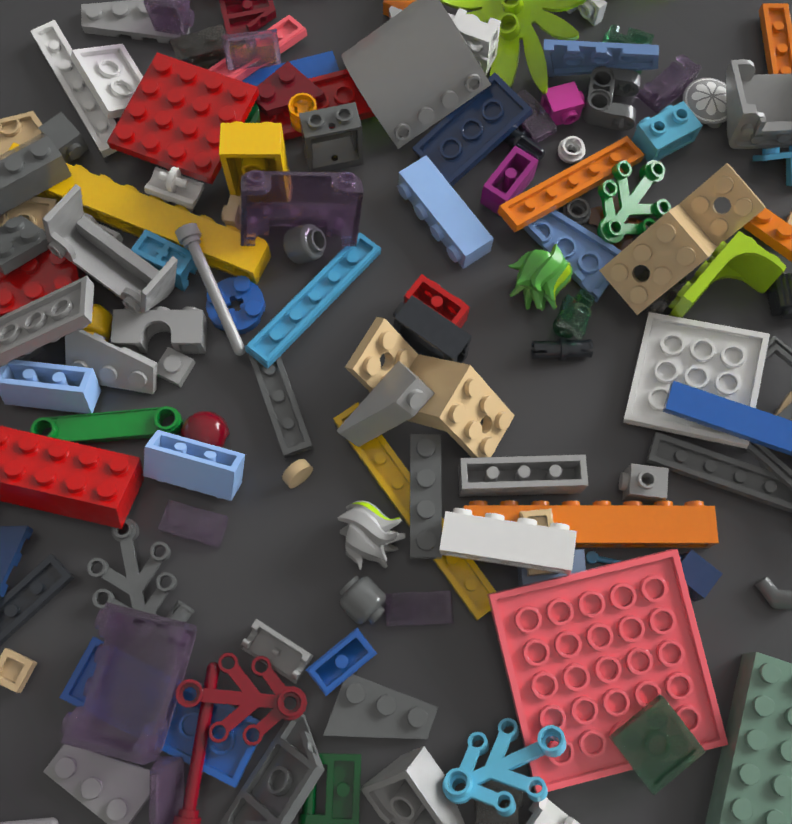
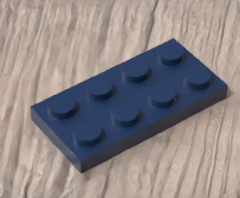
M495 72L488 78L491 83L489 87L448 114L412 147L414 153L420 159L427 155L451 186H454L533 114L532 108Z

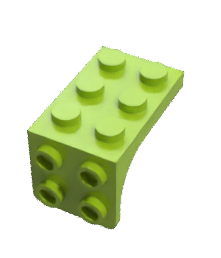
M738 231L728 244L722 241L709 260L705 261L696 271L695 276L690 282L688 281L681 288L676 298L668 306L672 309L669 316L683 318L708 287L720 279L733 278L741 280L757 292L763 294L785 271L786 265L781 262L779 257L758 245L752 237Z

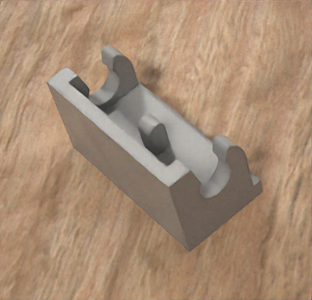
M256 619L251 626L252 631L247 639L244 638L241 643L243 646L242 650L255 658L258 656L267 657L271 662L273 670L297 684L313 655Z

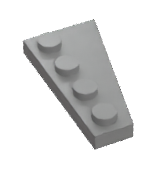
M126 0L81 4V26L84 33L119 37L122 34L130 35L135 40H143V37L157 39L159 43L169 44V41H178L183 46H191L188 0Z

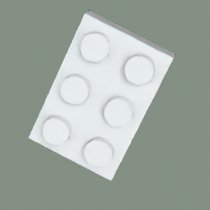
M123 44L72 50L71 60L106 118L121 117L143 78Z

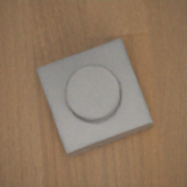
M167 347L157 364V376L181 388L193 369L195 361Z

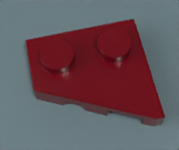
M219 0L230 47L235 46L277 17L273 0Z
M288 61L257 86L259 96L256 104L259 110L267 117L289 110V100L298 93L311 95L316 99L317 103L325 100L324 92Z

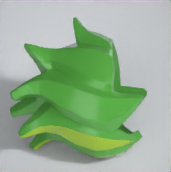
M557 244L553 246L551 252L544 250L526 252L516 263L508 265L512 269L519 270L516 286L510 297L523 291L526 310L530 309L532 300H534L536 308L541 311L545 308L546 300L553 310L557 308L556 296L571 281L573 272L570 262L565 260Z

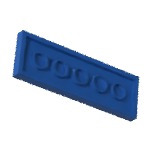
M92 637L59 698L190 765L200 703L193 708L182 707L176 699V689L183 682L182 680L97 637ZM193 688L186 689L183 693L184 699L187 701L195 699L196 690ZM214 704L211 725L225 719L236 707L226 704ZM249 715L229 732L228 738L222 743H215L208 736L203 772L236 788L257 745L249 746L243 741V731L247 726L251 724L256 725L261 720ZM216 726L212 730V735L216 739H221L225 736L226 731L223 726ZM254 728L249 729L246 733L247 740L250 742L257 741L259 738L258 730Z

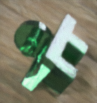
M580 289L574 297L567 294L563 298L558 316L553 322L555 334L561 338L575 336L580 341L586 333L588 320L592 313L590 307L593 305L595 297L584 289Z

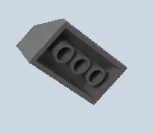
M41 133L0 155V215L72 176L62 154L48 135Z

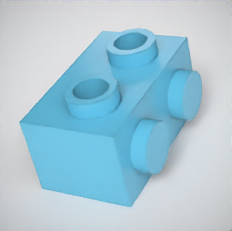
M682 101L674 106H666L659 114L652 118L645 117L636 126L637 129L632 141L645 154L644 157L648 162L651 160L658 161L695 141L703 125L686 103Z

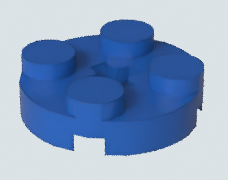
M242 275L218 282L217 285L227 308L231 305L232 301L243 302L240 304L241 309L239 311H235L234 308L228 309L239 335L256 328L261 321L260 318L263 315V311L265 312V300L260 288L251 282L248 277ZM207 292L206 310L208 316L217 329L224 330Z

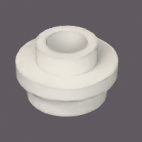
M569 136L563 139L558 146V155L566 163H578L585 155V145L579 137Z

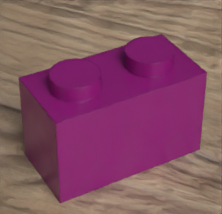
M514 146L483 185L480 204L499 215L497 212L499 206L523 193L533 180L539 160Z

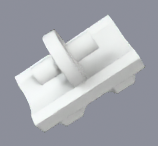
M155 167L150 181L144 187V191L149 195L161 198L165 203L172 202L181 205L191 213L204 190V183L182 176L180 169L172 167L170 171Z

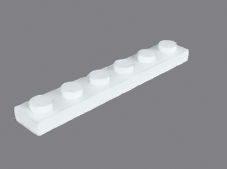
M50 21L31 30L35 41L102 156L105 158L117 152V150L111 149L107 143L116 126V122L113 118H106L71 60L72 48L56 21Z

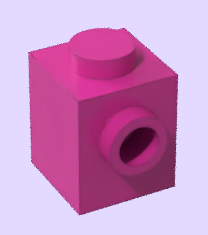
M575 81L548 88L545 95L542 94L540 108L548 127L561 124L569 125L579 120L582 109L585 106V97L583 92L578 90Z

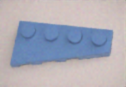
M544 39V54L549 77L591 74L599 66L632 71L658 69L659 45Z
M557 210L524 227L523 229L545 251L551 252L553 246L557 244L565 260L569 261L572 266V279L597 303L610 285L599 270L618 255L621 250L605 242L602 238Z

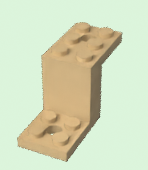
M726 163L599 271L638 315L709 258L722 241H726L763 211L766 206L735 170ZM725 197L729 199L731 208L727 213L721 214L715 210L714 202L717 198ZM638 265L646 266L650 271L649 279L645 281L638 280L634 275L635 267Z
M376 317L345 368L371 392L393 366L400 361L435 393L418 413L407 421L446 431L472 458L491 457L515 415L471 365L417 354L385 318ZM384 354L385 362L381 367L380 357Z

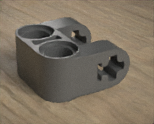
M596 67L591 73L585 91V106L582 112L584 121L589 125L620 131L632 129L635 126V108L626 104L614 103L612 99L613 95L629 97L637 94L641 79L639 73L621 68Z

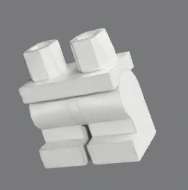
M459 8L456 15L449 14V16L466 41L483 72L487 75L497 56L501 21L490 17L488 23L480 21L477 16L467 14L466 10Z

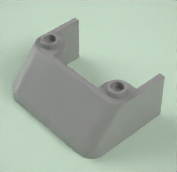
M77 184L43 218L46 239L49 243L47 245L48 249L58 258L62 259L65 257L121 298L124 306L131 312L137 313L139 311L146 313L167 298L174 290L178 260L172 256L159 271L87 218L83 211L81 187Z

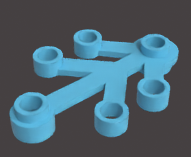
M502 719L498 724L499 733L486 765L477 770H474L478 757L487 753L489 742L484 733H472L468 738V748L460 767L450 770L443 780L442 789L446 798L455 804H463L470 799H474L495 807L497 813L503 817L511 816L516 810V802L511 793L507 791L497 793L480 786L493 780L526 792L528 797L534 802L543 801L548 794L545 781L541 777L534 776L530 778L512 770L544 755L548 757L560 756L565 751L567 743L565 735L559 727L554 725L543 727L538 733L537 742L505 756L510 742L518 738L519 728L514 719ZM508 726L514 727V730L511 733L507 734L503 732V730ZM477 740L484 741L480 747L473 746ZM551 741H557L559 743L558 746L554 748L547 747L548 743ZM458 784H466L463 790L455 791V787ZM534 785L542 786V790L539 793L531 792V788ZM507 799L511 801L507 808L499 807L502 800Z

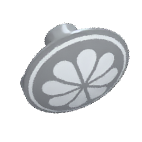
M700 78L694 80L686 87L682 100L700 123L707 124L711 128H718L723 122L727 121L726 84L714 78Z

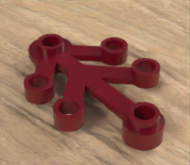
M233 653L222 654L218 660V667L222 673L228 674L241 691L202 688L201 684L193 679L184 680L176 689V699L185 708L196 707L200 702L239 706L225 719L215 722L210 726L209 737L215 743L224 742L228 738L229 732L256 709L271 708L272 710L256 725L251 724L243 731V741L249 746H255L261 742L263 735L281 719L295 720L305 712L307 707V699L304 692L296 686H285L271 668L270 660L265 656H258L252 661L251 671L255 676L263 677L274 694L260 693L240 668L238 659ZM230 657L234 660L235 664L231 669H224L222 667V660ZM260 660L265 661L267 664V670L262 673L255 669V663ZM188 688L195 689L197 693L195 699L187 701L183 697L184 691ZM287 697H292L296 701V707L292 710H288L284 706V700ZM216 726H223L225 728V736L221 739H216L212 735V730ZM254 728L258 730L259 738L257 741L250 742L247 740L246 733L249 729Z

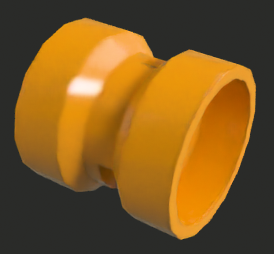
M298 93L289 100L288 108L292 127L301 133L299 113L317 110L316 101L311 95Z

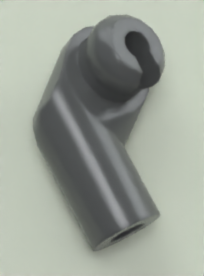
M768 576L755 584L771 607L792 611V591L778 590Z

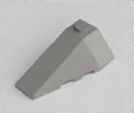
M425 746L401 755L360 789L379 817L387 824L391 821L395 824H465L457 804L452 803L446 798L442 789L445 775Z

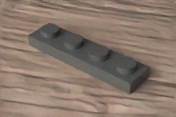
M249 355L284 458L313 449L281 356L267 369Z
M410 434V559H441L442 555L439 550L442 536L441 434Z

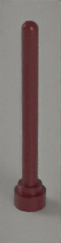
M211 662L208 664L203 688L217 689L220 672L218 663ZM200 703L183 807L178 809L177 815H174L172 824H201L202 818L198 817L199 810L196 807L214 703Z

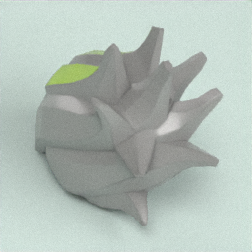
M355 501L346 506L348 511L337 517L339 521L348 523L347 526L340 530V534L346 536V555L357 563L359 570L362 568L363 559L378 562L383 568H387L385 553L399 550L397 546L391 545V543L405 539V533L390 530L397 526L402 519L400 517L388 518L369 501Z

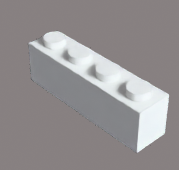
M454 508L453 512L445 511L439 549L441 555L570 575L572 572L577 531L569 530L570 526L567 524L550 523V527L537 525L536 520L529 518H518L517 522L504 520L505 516L496 513H485V517L474 516L471 510Z

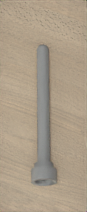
M196 223L185 224L175 231L176 237L181 245L189 249L233 351L236 355L241 356L245 353V346L199 245L202 236Z

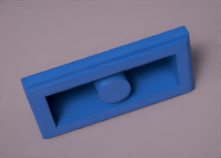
M355 628L306 668V671L325 696H327L373 658L377 652L359 629Z

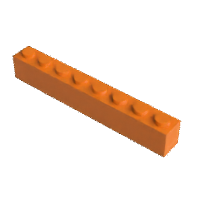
M476 500L470 501L469 505H464L463 509L471 510L474 516L485 517V513H496L505 516L504 520L517 522L520 511L552 508L554 523L567 524L570 526L569 530L577 531L575 548H710L719 543L715 506H704L703 501H688L684 503L685 506H673L672 501L654 502V505H642L641 501L623 502V505H611V501L592 502V505H580V501H564L562 505H550L549 501L541 500L533 501L531 505H519L518 501L508 500L501 501L500 505H488L487 501Z

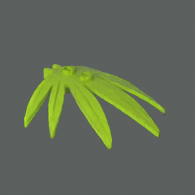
M440 0L442 4L455 9L476 10L467 14L477 16L480 21L488 23L490 17L501 21L497 56L491 65L490 76L495 72L510 88H512L518 67L520 40H523L525 57L531 77L543 95L548 91V71L541 43L532 25L536 23L544 32L554 38L576 41L579 38V32L564 19L547 11H567L586 1Z

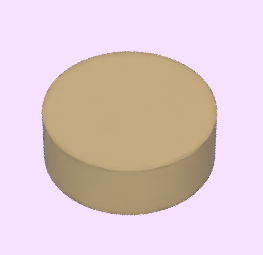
M299 459L288 466L282 475V480L289 488H295L311 475L313 467L306 459Z

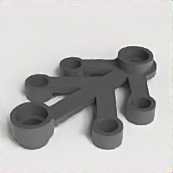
M126 518L124 525L126 524L129 527L126 534L120 535L119 528L112 527L111 529L113 538L120 542L126 577L110 568L108 563L101 558L90 560L87 565V571L91 576L103 578L130 595L132 608L116 600L114 594L107 589L97 590L93 594L92 601L96 607L108 609L123 618L126 630L131 636L144 639L150 637L156 631L155 627L158 625L156 612L168 593L176 588L177 579L169 572H163L158 575L156 579L157 589L145 604L143 592L162 562L169 559L171 549L164 542L154 543L150 548L151 556L141 572H139L134 541L139 536V526L132 519ZM159 547H165L166 549L162 557L156 556V550ZM97 563H102V571L95 574L93 571L94 566ZM165 577L172 579V583L168 588L162 587V580ZM107 593L109 597L107 603L101 605L99 603V597L102 594ZM140 616L146 618V624L142 628L136 626V620Z

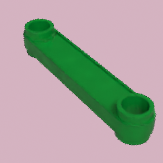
M164 406L41 417L32 423L30 431L31 433L42 435L46 428L52 427L48 437L86 444L152 438L157 430L176 435L181 431L183 418L177 409ZM169 416L175 417L174 422L170 426H162L165 418Z

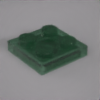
M660 694L609 736V739L653 795L658 793L706 752L671 705Z

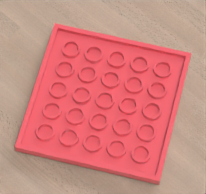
M678 549L657 552L487 594L524 747L537 742L539 731L548 725L559 727L565 735L566 749L560 756L548 757L544 755L528 763L531 777H541L546 783L548 792L728 745ZM551 741L548 743L547 747L554 748L558 746L559 743L557 741ZM540 785L533 786L536 793L542 790Z

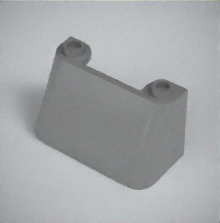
M745 59L731 60L726 70L727 138L730 147L733 149L788 148L791 146L792 73L754 75L756 69L752 61Z

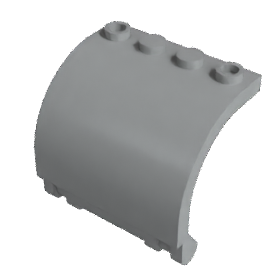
M416 0L404 10L341 55L360 93L398 149L491 85L440 0Z

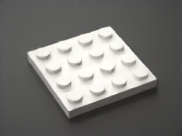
M649 312L623 423L747 449L749 445L747 440L665 413L663 408L670 384L673 381L756 408L770 334Z

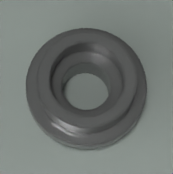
M576 198L564 205L562 214L579 225H583L589 220L591 209L586 200ZM577 211L580 215H575L572 212Z

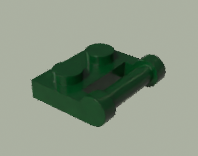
M319 753L322 764H327L325 814L316 813V783L302 805V813H299L298 824H359L361 754Z

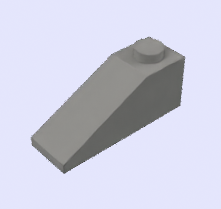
M398 361L337 429V432L357 447H360L414 417L435 393L418 376Z

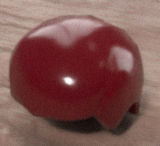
M199 411L185 420L180 436L223 448L230 433L224 418L214 412Z

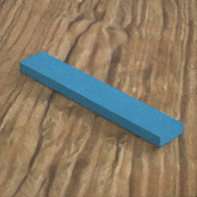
M359 232L245 346V351L268 369L381 254V247Z

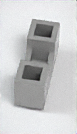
M159 306L146 313L139 311L133 313L126 307L123 309H113L110 343L119 348L126 347L136 353H148V343L151 337L159 332L171 333V344L174 350L184 354H206L208 320L204 311L196 307L170 310L167 307Z

